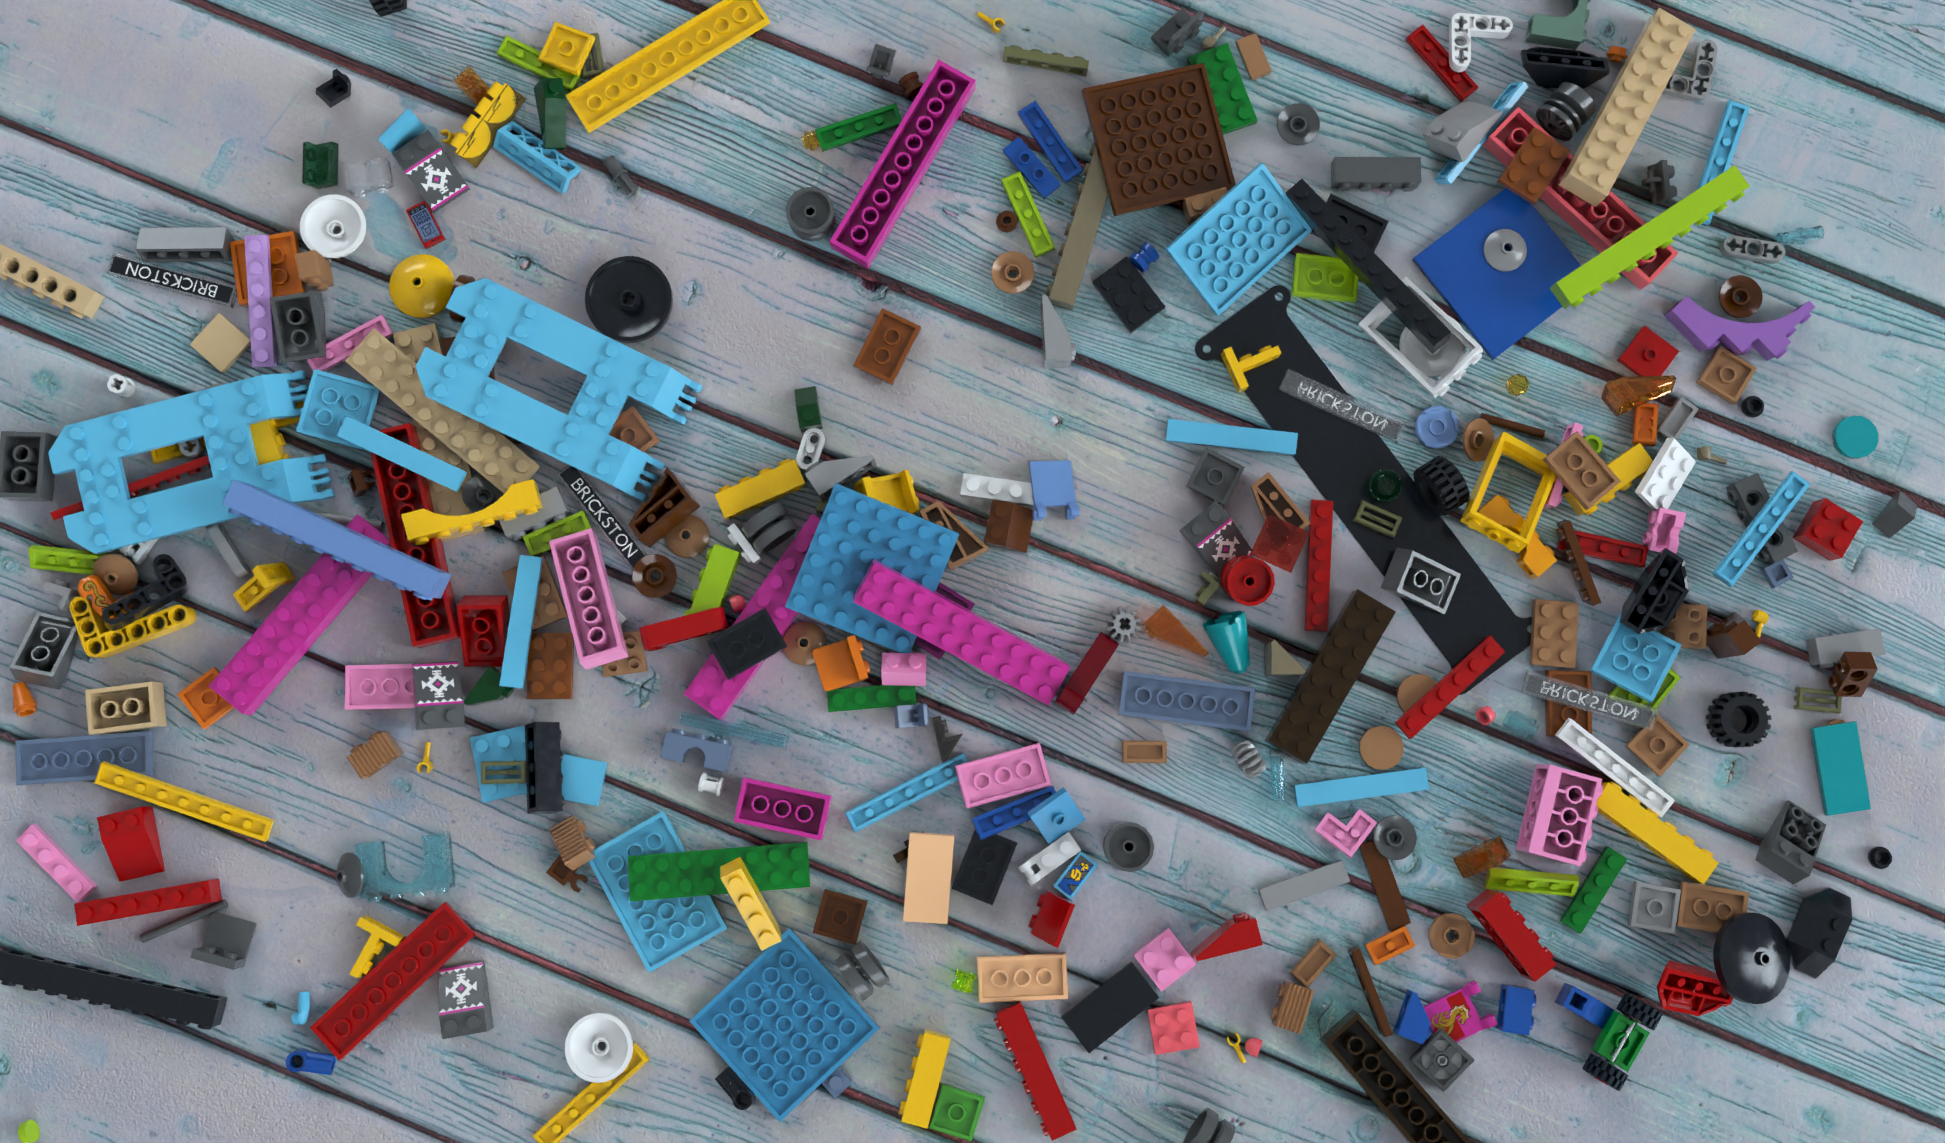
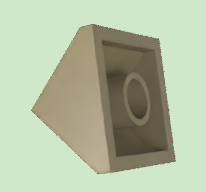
M1275 639L1264 645L1265 676H1299L1306 672Z

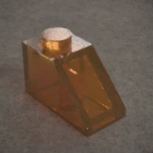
M1497 836L1472 847L1454 857L1453 860L1463 878H1467L1501 865L1511 855L1502 838Z

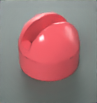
M733 595L728 597L734 613H738L745 608L746 600L743 596Z
M1484 706L1476 711V718L1482 725H1489L1496 718V712L1492 710V707Z
M1258 1038L1248 1039L1245 1043L1247 1053L1257 1058L1263 1040Z

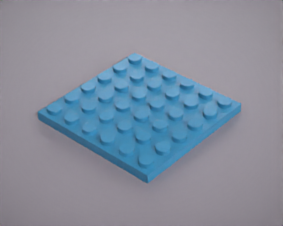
M835 483L785 607L897 652L910 653L917 635L854 603L853 596L873 559L936 591L959 533Z
M791 928L781 935V942L768 947L690 1020V1023L779 1122L880 1029L878 1024Z

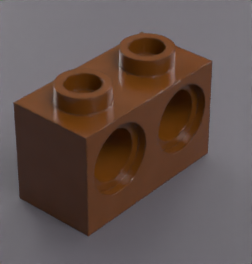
M1843 653L1828 679L1829 686L1832 688L1835 697H1862L1878 670L1872 653Z

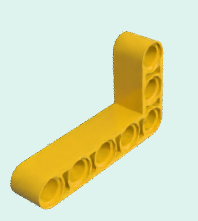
M75 597L69 605L85 653L89 657L102 659L190 626L197 617L193 608L174 605L138 619L120 630L108 631L103 623L102 616L97 614L92 607L91 598ZM86 602L87 608L83 612L82 605ZM184 610L185 617L183 620H180L179 615ZM163 618L164 626L160 629L159 621ZM93 623L94 630L90 633L89 627ZM142 627L143 634L139 637L138 630ZM121 635L122 642L118 645L117 639ZM100 643L101 651L98 653L96 648L97 645Z

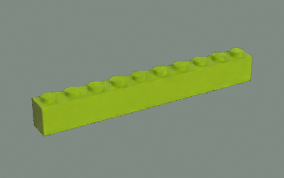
M1735 165L1556 282L1550 287V290L1564 309L1570 305L1575 308L1585 301L1583 297L1588 293L1592 297L1603 289L1601 287L1602 284L1608 282L1610 285L1621 277L1619 273L1623 270L1627 273L1638 266L1637 261L1642 258L1646 261L1657 254L1654 250L1658 247L1664 249L1674 242L1672 238L1676 235H1679L1680 238L1692 231L1690 226L1695 223L1699 226L1710 219L1708 214L1714 211L1715 214H1718L1728 207L1725 203L1730 200L1734 203L1745 196L1743 191L1749 188L1750 185Z

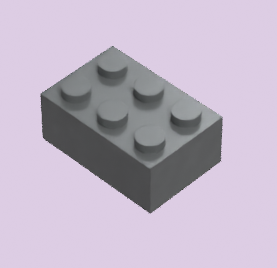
M1 431L0 498L19 501H53L55 474L52 472L48 452L58 438L57 436L46 432Z

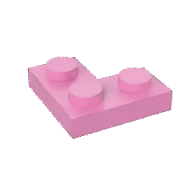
M1359 809L1348 824L1344 825L1328 812L1314 831L1347 857L1351 858L1377 822Z

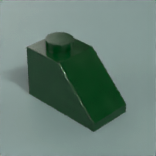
M816 386L795 389L796 411L801 432L811 428L823 429Z
M489 666L463 703L474 706L501 701L504 698L507 699L514 691V688L499 686L501 671Z

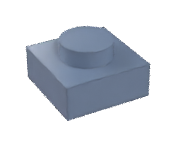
M1784 559L1760 569L1771 589L1794 578Z
M838 1067L822 1084L836 1099L852 1084V1081Z

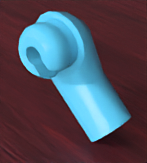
M310 992L298 993V1013L295 1012L291 1016V1022L294 1025H303L307 1022L310 1010Z

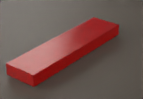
M1423 24L1405 39L1460 103L1479 88L1465 71L1455 72L1450 68L1449 53Z
M1574 530L1584 556L1645 568L1648 553L1647 546ZM1558 540L1557 550L1564 551L1566 548L1563 541Z

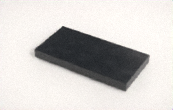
M1131 961L1062 1015L1061 1018L1087 1052L1091 1053L1159 999V997Z

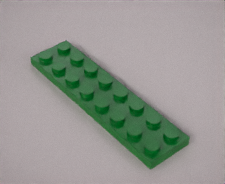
M808 842L627 856L630 902L729 894L720 878V866L739 857L743 860L759 891L810 887Z

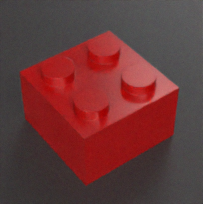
M1826 498L1820 499L1812 503L1793 539L1829 561L1840 559L1844 556L1863 520Z

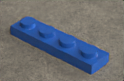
M1036 100L1018 111L1019 118L1065 184L1083 173L1082 167Z
M1054 786L972 818L971 821L979 840L1032 820L1027 812L1056 793Z

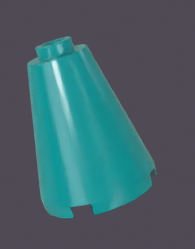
M1245 611L1228 612L1219 615L1220 618L1216 619L1215 622L1213 618L1202 624L1203 628L1230 672L1234 671L1235 674L1247 671V667L1250 666Z

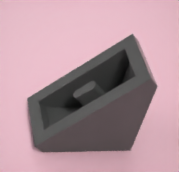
M1898 491L1872 525L1890 538L1915 519L1917 504L1904 493Z

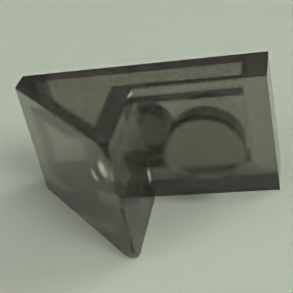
M941 716L933 717L932 721L941 761H945L963 734L945 737V733L949 732L947 722L942 720Z

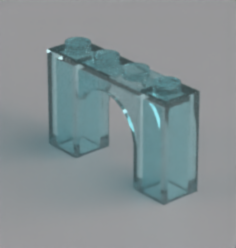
M451 833L422 836L424 867L421 874L410 883L400 882L389 873L386 865L384 841L355 844L356 856L362 864L364 875L362 890L359 893L360 898H368V902L382 900V896L390 895V899L403 898L404 893L412 892V896L426 895V890H434L435 894L449 892L448 888L455 886Z

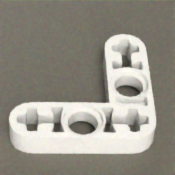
M1455 14L1449 24L1450 68L1455 72H1463L1468 68L1471 61V37L1497 39L1508 37L1513 28L1511 19L1494 15ZM1457 22H1461V25L1463 26L1461 31L1459 32V23ZM1481 22L1485 24L1486 29L1477 28L1476 23ZM1461 39L1465 42V45L1458 46L1454 40ZM1459 54H1461V62H1463L1462 64L1459 63V60H1457Z

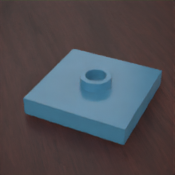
M1064 787L1027 812L1049 845L1086 820Z

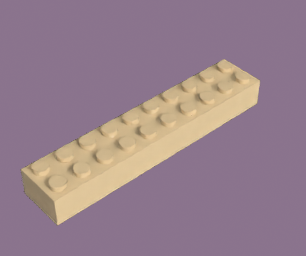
M1658 8L1647 20L1559 182V186L1595 207L1608 196L1696 30L1695 28L1661 8Z

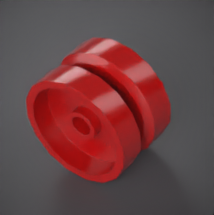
M1238 555L1230 559L1223 566L1220 574V585L1224 593L1230 599L1246 606H1255L1266 601L1272 594L1275 585L1274 574L1270 566L1264 561L1249 555Z

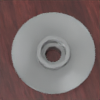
M1500 229L1488 236L1484 243L1483 253L1487 263L1492 268L1507 272L1515 270L1524 262L1527 255V247L1524 239L1517 232L1510 229ZM1504 245H1508L1511 250L1506 251Z

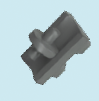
M1660 160L1658 163L1647 167L1648 178L1643 179L1641 182L1642 186L1649 187L1652 204L1661 203L1678 195L1677 187L1670 185L1669 179L1674 177V166L1668 165L1667 160Z

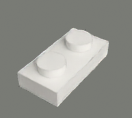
M735 523L727 528L730 532L728 537L735 546L739 544L744 551L741 554L748 563L752 561L755 565L761 562L762 558Z

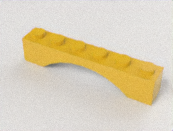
M534 479L512 484L495 503L472 514L446 516L430 512L426 509H420L401 514L407 539L416 545L428 543L430 538L437 537L438 539L450 537L452 532L459 531L460 533L472 531L474 526H491L495 524L494 521L496 520L510 521L516 519L518 514L532 515L538 513V509L543 508L537 483Z

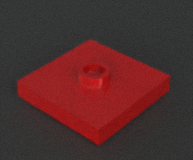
M1644 325L1617 361L1653 386L1679 353V350Z

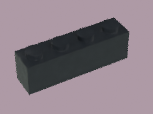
M533 722L525 725L527 814H553L563 811L562 752L560 751L562 732L560 730V722Z

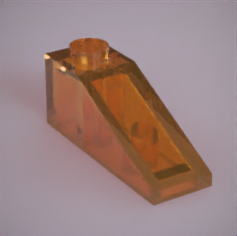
M466 66L452 79L475 106L479 104L483 97L492 101L493 98L487 94L489 87L470 66Z
M1674 375L1622 377L1616 381L1611 380L1604 386L1601 399L1617 417L1671 392L1677 378Z
M1164 605L1143 623L1145 627L1143 630L1151 639L1155 637L1158 641L1201 657L1209 654Z

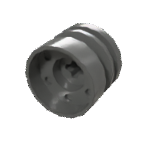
M1564 82L1552 93L1550 99H1547L1536 111V118L1542 128L1558 140L1570 141L1581 129V125H1584L1596 112V105L1590 95L1581 87L1573 83Z

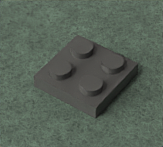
M1206 447L1185 487L1225 506L1245 467Z

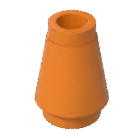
M19 682L12 685L13 711L19 717L34 714L37 703L26 683Z

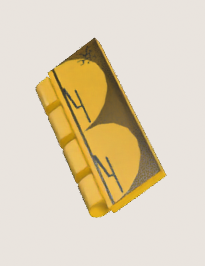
M495 81L487 91V94L493 98L492 101L483 97L474 109L475 112L481 115L479 119L471 114L461 127L468 134L465 136L458 131L450 142L451 145L457 148L455 153L475 168L479 166L492 148L497 130L510 123L526 101L525 97L506 83L501 85Z

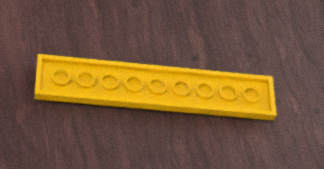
M722 0L565 96L588 133L769 25L770 20L757 0Z

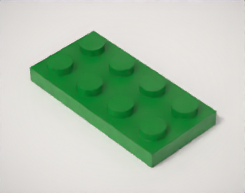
M1228 43L1187 58L1189 66L1200 63L1205 64L1223 135L1257 123L1258 120Z

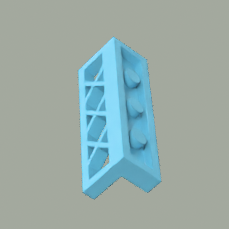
M511 121L497 130L493 147L559 193H565L568 190L570 180L581 173L582 168L555 149H544L542 140L516 122ZM514 130L520 135H514L509 131ZM526 143H533L537 147L529 146ZM544 155H550L554 159L547 158ZM561 166L568 167L569 169H571V171L567 172L566 170L561 168Z

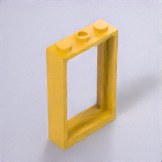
M1503 431L1491 446L1460 521L1469 528L1486 535L1489 539L1506 546L1511 551L1516 553L1522 551L1529 545L1556 477L1543 461L1547 455ZM1501 453L1542 475L1519 535L1477 512Z

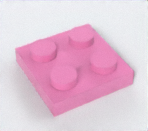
M1169 928L1165 929L1134 954V957L1161 992L1196 965Z

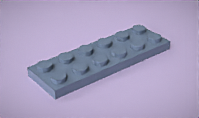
M1123 671L1118 715L1250 732L1255 688Z
M153 731L15 741L16 785L95 780L100 764L104 761L146 776H154Z

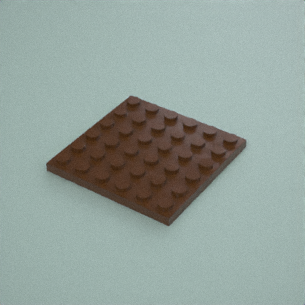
M1204 63L1082 89L1081 92L1114 217L1184 201V198L1224 187L1229 191L1236 185Z

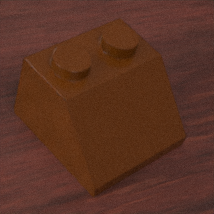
M992 499L984 544L986 546L1027 553L1033 522V510L1015 503Z

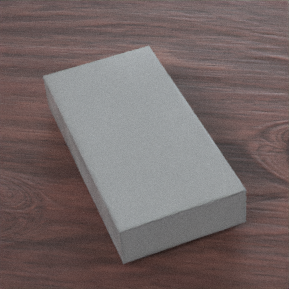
M1682 396L1678 397L1657 427V434L1665 440L1667 437H1670L1677 441L1699 408Z

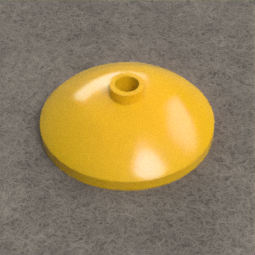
M418 254L404 259L396 266L390 277L389 292L396 307L406 315L414 318H429L441 313L446 308L455 281L451 270L442 260L431 255ZM420 279L421 283L415 286V281Z

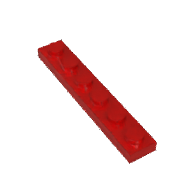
M1310 500L1304 630L1327 632L1333 501Z
M1491 635L1487 636L1394 723L1408 739H1412L1503 655L1505 651Z

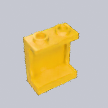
M908 469L897 474L876 478L864 477L854 483L855 491L911 514L920 511V502L915 494L913 478Z

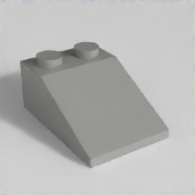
M1467 99L1436 117L1424 131V139L1429 150L1464 163L1502 115V111Z
M1042 295L1040 310L1044 369L1070 368L1071 361H1074V356H1076L1075 343H1071V336L1047 295Z
M872 455L823 461L820 464L816 462L807 468L808 472L805 473V476L823 502V499L830 497L835 483L847 486L877 465Z

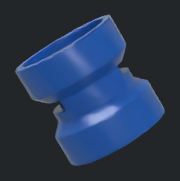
M1144 242L1140 246V250L1134 252L1129 259L1139 271L1144 273L1149 268V264L1157 261L1160 256L1149 243Z

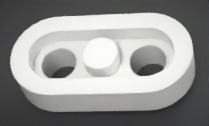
M818 428L806 430L802 437L796 462L804 471H807V468L812 464L819 463L825 443V436ZM815 436L818 438V442L813 444L810 442V439ZM806 457L812 458L810 464L804 463Z

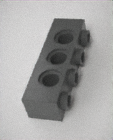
M1759 474L1750 475L1726 487L1729 500L1735 504L1738 510L1737 515L1747 528L1770 498ZM1747 496L1752 498V505L1747 502ZM1783 521L1771 536L1772 544L1767 541L1759 551L1758 556L1767 565L1798 552Z

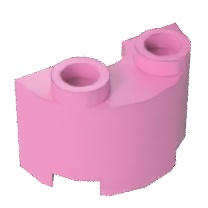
M1658 508L1656 511L1651 510L1647 518L1649 523L1648 531L1644 533L1642 543L1647 545L1650 551L1661 552L1664 548H1667L1676 554L1679 545L1678 536L1683 528L1686 513L1665 508Z

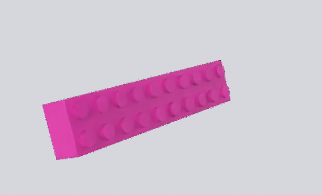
M938 59L830 240L831 249L867 269L870 268L976 90L975 79Z
M812 513L732 626L766 608L781 636L784 635L799 614V612L786 608L785 604L819 524V517ZM712 653L686 689L684 695L719 720H723L765 660L728 680L715 655Z
M358 514L346 526L391 547L389 538ZM323 553L212 681L209 687L239 712L252 716L369 580L373 572H361L351 567L353 563H342L332 559L331 555Z
M873 559L853 596L854 603L1047 705H1050L1070 669L1066 661Z

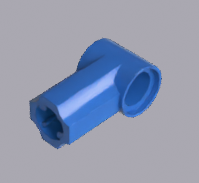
M305 1048L295 1050L286 1058V1067L292 1072L304 1071L332 1075L336 1063L334 1054L309 1051ZM296 1055H300L303 1058V1065H298L295 1062Z

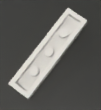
M963 473L960 496L987 500L995 499L1033 506L1031 483Z

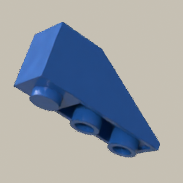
M1564 983L1555 1000L1556 1004L1602 1030L1614 1009L1591 995L1567 983Z

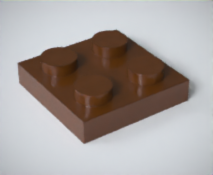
M825 889L813 933L856 945L868 900Z

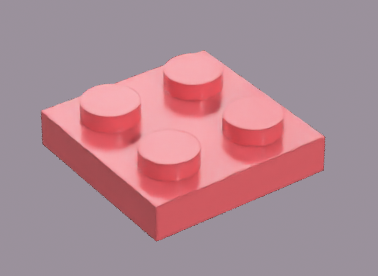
M1191 1001L1147 1009L1155 1055L1200 1047Z

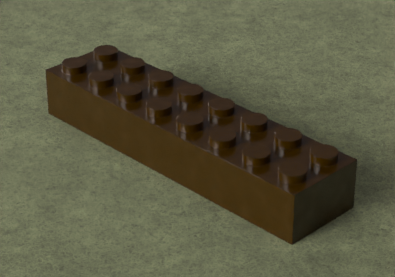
M1359 589L1352 591L1266 737L1265 742L1298 762L1307 764L1396 611Z
M1352 1009L1319 1039L1409 1143H1471L1356 1011Z

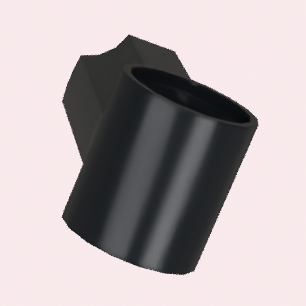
M730 1066L715 1078L717 1083L732 1099L737 1109L746 1110L756 1101V1095ZM740 1093L748 1094L749 1103L741 1102Z

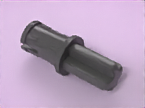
M614 155L607 157L603 161V165L612 174L614 182H618L627 195H633L638 190V187L628 176V171L622 168Z

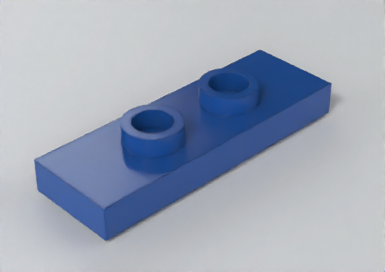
M1020 137L1003 149L1006 157L1043 199H1046L1060 187L1059 181Z

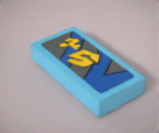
M1081 851L1078 852L1053 887L1071 900L1098 864Z

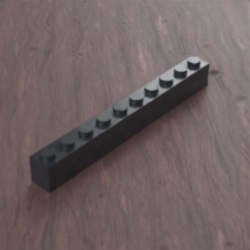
M1303 179L1285 192L1309 227L1432 354L1450 339L1451 331Z
M15 950L0 952V980L2 985L16 986V984L23 985L25 990L37 991L41 989L45 990V994L52 996L64 994L70 1000L79 1001L82 998L89 1000L88 1003L92 1005L109 1004L111 1009L124 1010L127 1008L131 1009L133 1014H154L156 1019L168 1020V1018L176 1019V1023L183 1025L195 1023L198 1024L197 1027L200 1029L210 1030L222 1022L227 997Z

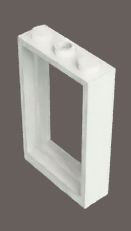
M1405 277L1402 282L1469 350L1434 384L1376 330L1392 313L1382 301L1359 323V326L1434 398L1438 395L1443 396L1450 389L1449 384L1454 379L1458 381L1466 373L1465 369L1470 364L1474 365L1481 359L1483 349L1427 295Z

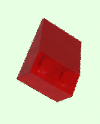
M508 595L463 596L456 607L464 666H502L510 620Z
M153 806L138 807L97 817L102 843L119 882L165 871Z
M1046 890L1045 895L1040 894L1036 905L1040 908L1037 915H1032L1028 927L1031 928L1030 933L1058 948L1075 904L1070 899Z
M1246 912L1234 914L1233 919L1227 920L1190 952L1191 957L1196 961H1201L1263 945L1256 918L1246 914Z

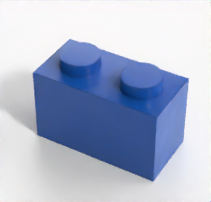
M1501 983L1496 1029L1503 1032L1529 1035L1534 1025L1532 1008L1536 1005L1535 990L1528 987Z

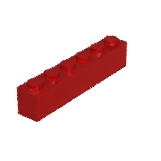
M212 879L74 903L77 926L217 902L222 900L219 879Z
M1021 1001L996 1011L997 1018L994 1021L998 1030H1003L1007 1037L1003 1039L1008 1052L1013 1051L1016 1059L1012 1062L1017 1073L1022 1072L1025 1078L1022 1081V1085L1026 1094H1032L1034 1101L1031 1102L1035 1114H1040L1043 1119V1123H1040L1045 1137L1050 1135L1053 1141L1077 1130Z

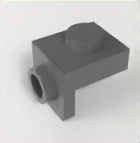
M875 44L870 65L867 66L866 71L871 72V76L879 79L889 76L897 50Z

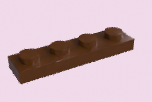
M1562 520L1557 522L1558 529H1556V534L1565 545L1564 555L1568 562L1571 561L1573 567L1571 573L1574 580L1579 582L1581 588L1579 595L1582 601L1592 606L1600 604L1601 600L1571 521Z

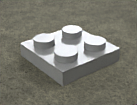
M1634 881L1628 926L1675 934L1681 890Z

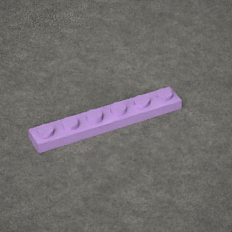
M244 235L252 367H277L275 325L270 304L273 291L269 236Z

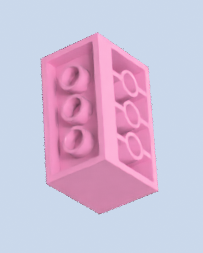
M1536 764L1515 850L1564 864L1581 866L1587 857V850L1585 849L1587 841L1592 836V819H1595L1598 812L1596 803L1603 791L1602 779L1551 764Z

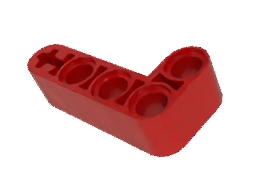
M717 607L640 627L639 630L644 650L655 651L666 648L670 644L728 629V623L724 607Z

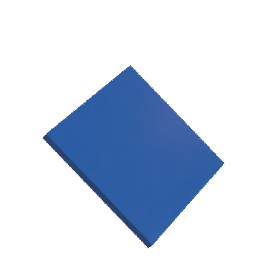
M1507 188L1412 259L1479 345L1482 346L1491 360L1495 359L1562 307L1550 290V287L1581 266L1534 206ZM1500 229H1510L1517 232L1526 243V258L1518 268L1512 271H1498L1492 268L1484 257L1483 247L1486 239L1490 234ZM1504 245L1506 251L1511 250L1508 245Z

